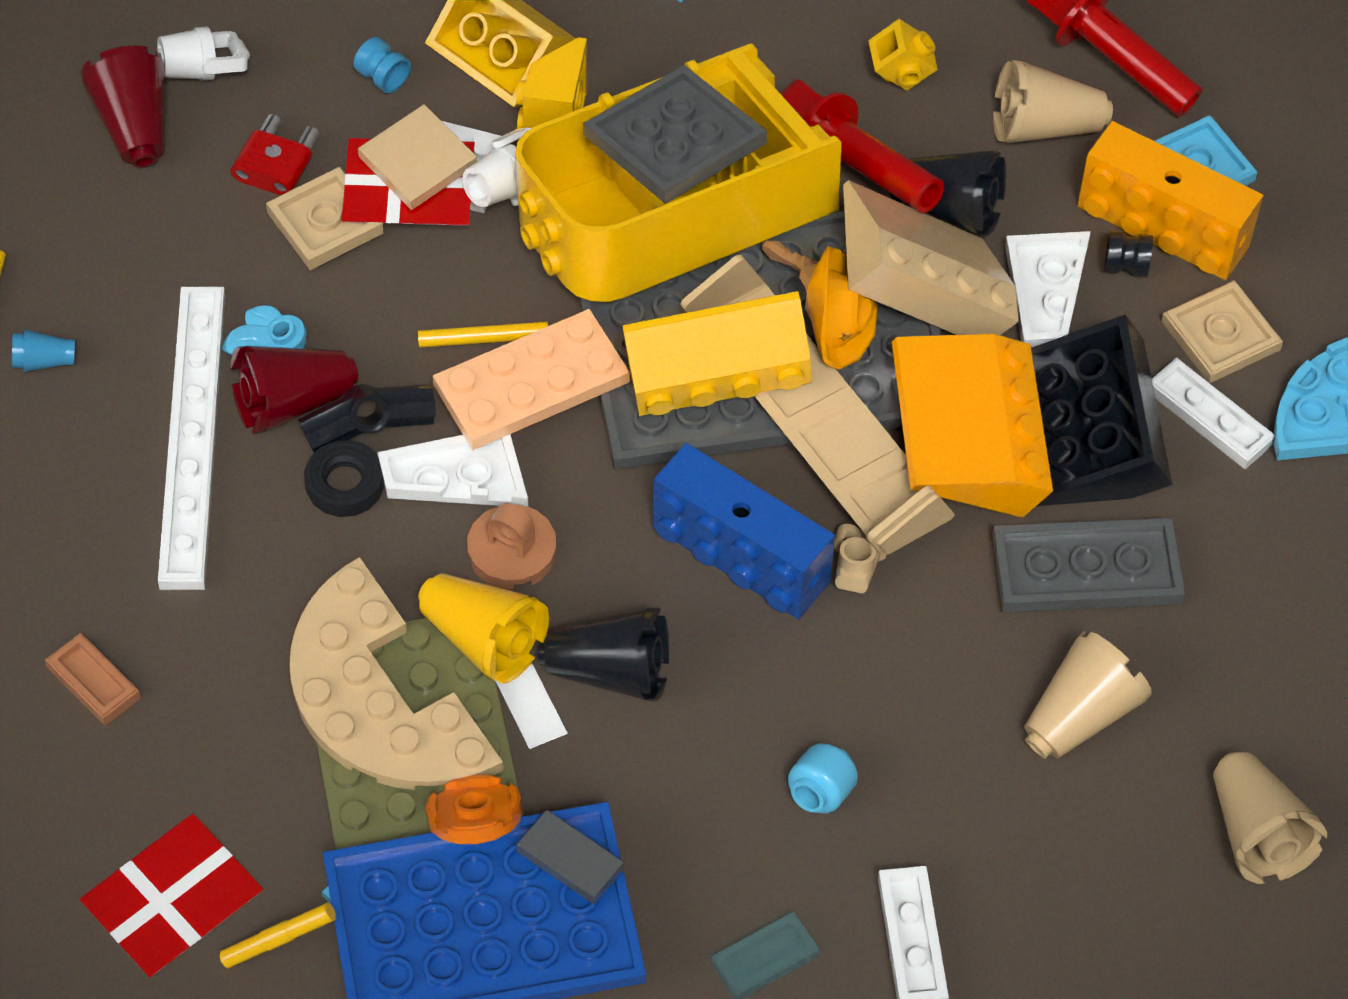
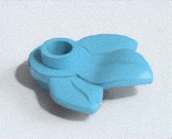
M257 306L246 311L245 320L247 325L239 326L231 331L222 345L223 351L231 356L236 347L245 345L304 348L307 330L301 319L294 315L282 316L275 307Z

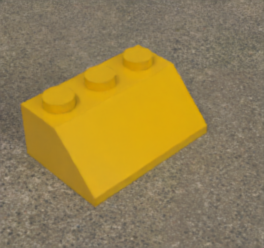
M447 0L425 43L511 106L518 108L521 106L516 105L519 80L527 79L530 63L576 38L522 0Z

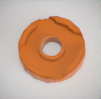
M471 775L453 779L444 784V791L438 795L434 791L428 797L425 808L431 832L440 839L455 844H480L496 840L510 833L519 824L523 813L522 799L517 787L510 783L509 787L503 785L500 778L492 775Z

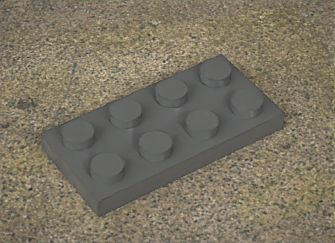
M1172 518L999 525L993 527L992 539L1002 612L1183 604L1185 590Z

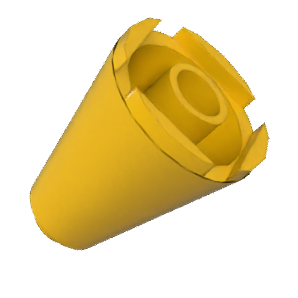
M440 573L426 580L419 591L418 598L421 613L488 679L496 680L501 684H508L517 679L532 664L535 656L529 652L536 640L543 643L547 635L550 620L548 607L535 597L445 573Z

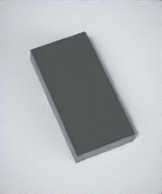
M548 810L541 815L517 843L518 853L594 905L624 870L623 861Z

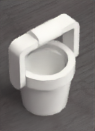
M208 26L195 27L194 30L160 36L157 40V51L161 53L165 65V78L208 81L213 80L215 74L242 72L248 69L249 51L244 42L232 31L211 32ZM228 47L232 55L216 57L215 48Z
M519 128L493 140L492 145L494 149L490 150L488 155L465 169L462 179L467 196L474 204L479 207H486L510 199L512 206L519 205L515 157L516 147L509 143L521 138L526 131L532 128Z

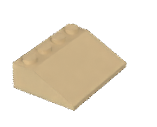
M849 180L843 184L848 288L850 291L956 335H1001L1019 322L1016 286L982 238L925 213H920L916 209Z

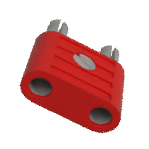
M269 114L260 130H254L230 169L231 175L241 183L277 195H283L293 190L312 158L310 149L319 135L318 130L307 126L299 141L295 142L274 135L281 120L277 115Z

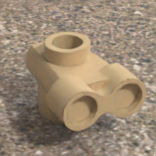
M842 524L837 529L834 549L838 552L835 585L838 589L863 594L868 589L878 561L885 559L887 554H881L857 526Z

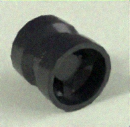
M1110 230L1104 272L1118 274L1122 269H1126V271H1131L1134 276L1147 278L1152 255L1153 235L1139 234L1136 237H1128L1122 231Z

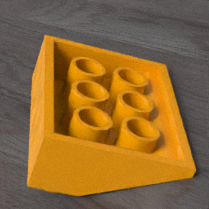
M996 334L896 337L892 341L911 490L919 491L923 487L930 485L942 498L1021 518L1026 516L1053 492L1031 345L1029 343Z

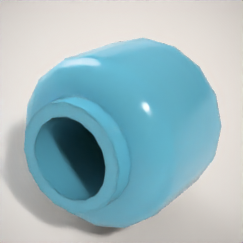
M822 743L809 747L788 774V785L793 800L802 809L815 813L828 814L837 810L852 792L858 781L857 769L848 753L831 744Z

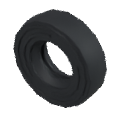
M351 440L333 441L320 447L309 458L304 471L306 493L313 505L325 514L337 517L356 516L369 510L380 499L384 488L383 474L375 451L363 443ZM342 466L353 467L360 472L362 476L361 481L351 490H336L327 482L329 474L334 469Z

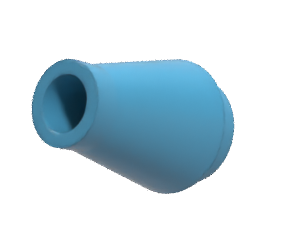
M24 329V333H12V368H23V372L63 365H74L75 339H64Z

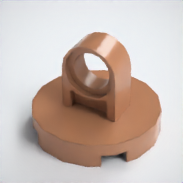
M503 503L498 507L485 511L473 522L467 536L468 557L472 563L474 573L488 585L506 590L514 589L516 584H524L530 581V585L540 582L551 571L557 557L556 532L549 520L536 509L519 504Z

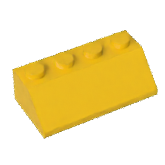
M798 291L622 325L639 416L648 414L664 415L674 409L689 406L705 407L720 400L735 397L751 398L761 392L776 389L792 390L803 384L812 383L811 358Z

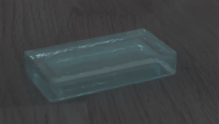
M793 911L711 957V964L733 998L743 999L819 957L820 949Z

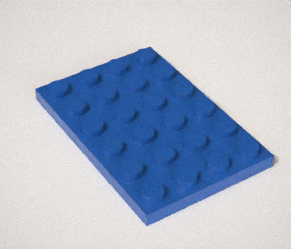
M608 802L551 812L621 860ZM543 813L521 817L519 824L510 833L496 840L480 844H455L444 841L433 833L325 851L323 852L331 905L336 913L334 924L347 999H561L646 983V971L624 871L621 872L594 905L517 852V843Z

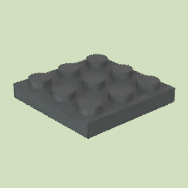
M685 65L583 123L584 136L665 204L767 144V130Z

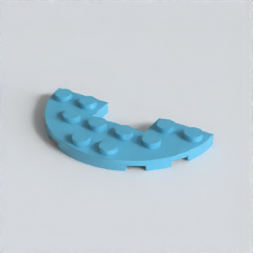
M1348 337L1328 345L1325 352L1319 354L1311 361L1307 359L1288 382L1275 417L1274 449L1276 460L1348 454Z

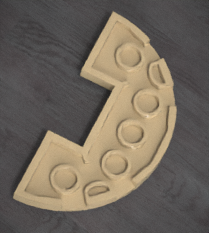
M358 557L332 575L318 589L304 609L294 632L290 652V677L295 703L301 719L319 746L349 770L355 768L362 773L375 777L377 783L402 789L415 790L416 786H438L457 778L471 775L494 776L502 772L503 761L454 692L413 714L371 653L406 634L407 627L405 621L361 558Z

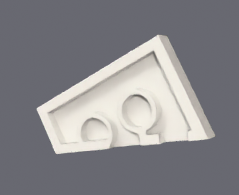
M1091 231L1006 236L1005 250L1010 279L1016 286L1021 342L1029 343L1031 348L1068 335Z
M510 434L475 450L471 449L463 435L377 452L387 498L495 506L510 503L528 507V496Z

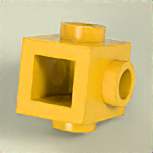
M901 19L896 20L868 40L875 72L885 81L893 82L906 91L938 70L934 55L935 44L932 38L926 32L918 31Z

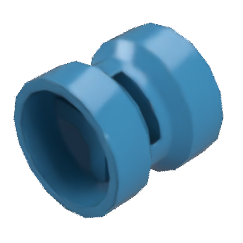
M373 37L363 43L354 57L353 67L365 78H373V83L384 93L390 94L399 89L407 80L411 71V62L401 53H392L391 46L380 37Z

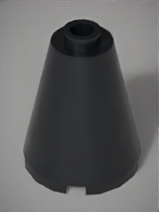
M980 151L908 158L941 179L944 183V191L940 201L931 211L925 214L978 235L989 236L994 231L1001 214L993 212L997 199L1004 200L1006 190V162L1004 157H999L1001 153L998 151ZM891 194V198L893 200L900 203L903 202L902 200Z
M645 608L551 628L547 632L544 642H539L538 660L540 665H545L549 675L647 701H657L662 697L667 678H658L661 664H669L667 620L665 616L658 615L661 611L660 608Z

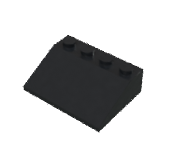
M1126 314L1031 348L1053 492L1037 506L1132 499L1173 485L1144 339Z

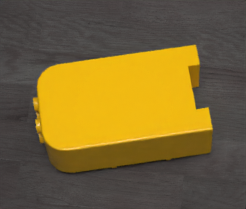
M752 43L698 64L695 60L685 62L684 65L767 130V144L666 204L584 136L583 126L584 122L659 79L612 97L608 92L601 94L598 97V102L541 123L523 134L517 142L515 152L520 232L526 247L529 250L535 248L540 254L543 267L548 275L556 274L563 285L577 297L592 302L615 301L839 211L841 141L836 136L830 137L819 124L810 127L775 89V75L758 58V50Z

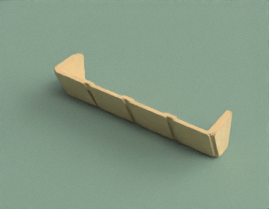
M736 255L681 301V306L688 313L775 296V294L742 255ZM807 335L811 358L812 383L803 384L792 390L776 389L761 392L755 396L756 399L864 532L870 543L881 554H891L950 521L955 514L930 485L923 487L919 491L910 489L906 454L839 372L822 360L818 347Z

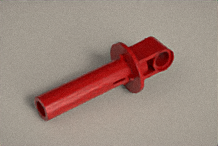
M1026 0L1059 27L1055 37L1059 45L1066 46L1077 37L1078 39L1083 37L1178 118L1187 113L1201 96L1203 88L1105 7L1108 0Z
M799 79L792 81L780 93L810 127L819 124L830 137L836 136L841 141V161L920 213H927L938 204L944 191L943 181L858 127V106L852 97L843 92H835L823 97Z

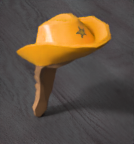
M765 241L762 245V250L771 260L800 272L799 278L805 286L807 293L805 309L812 321L815 339L822 360L831 368L838 370L860 360L876 335L878 308L874 300L849 290L847 255L840 249L827 246L818 262L807 255L801 256L797 252L792 253L789 248H786L779 241Z

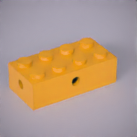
M1111 121L1087 154L1077 207L1087 211L1094 217L1101 218L1122 228L1132 236H1138L1139 234L1153 235V244L1160 247L1164 252L1176 255L1198 266L1206 273L1214 274L1227 280L1250 247L1263 194Z

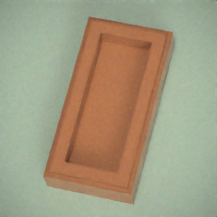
M79 633L45 659L46 667L104 726L108 725L141 699L140 691L82 633Z

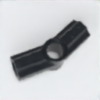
M360 384L351 388L345 397L298 419L314 453L320 447L333 441L350 440L362 433L372 434L387 427L434 424L436 407L433 387L431 384L374 388L371 385ZM370 400L377 403L376 409L369 416H357V409L363 402Z

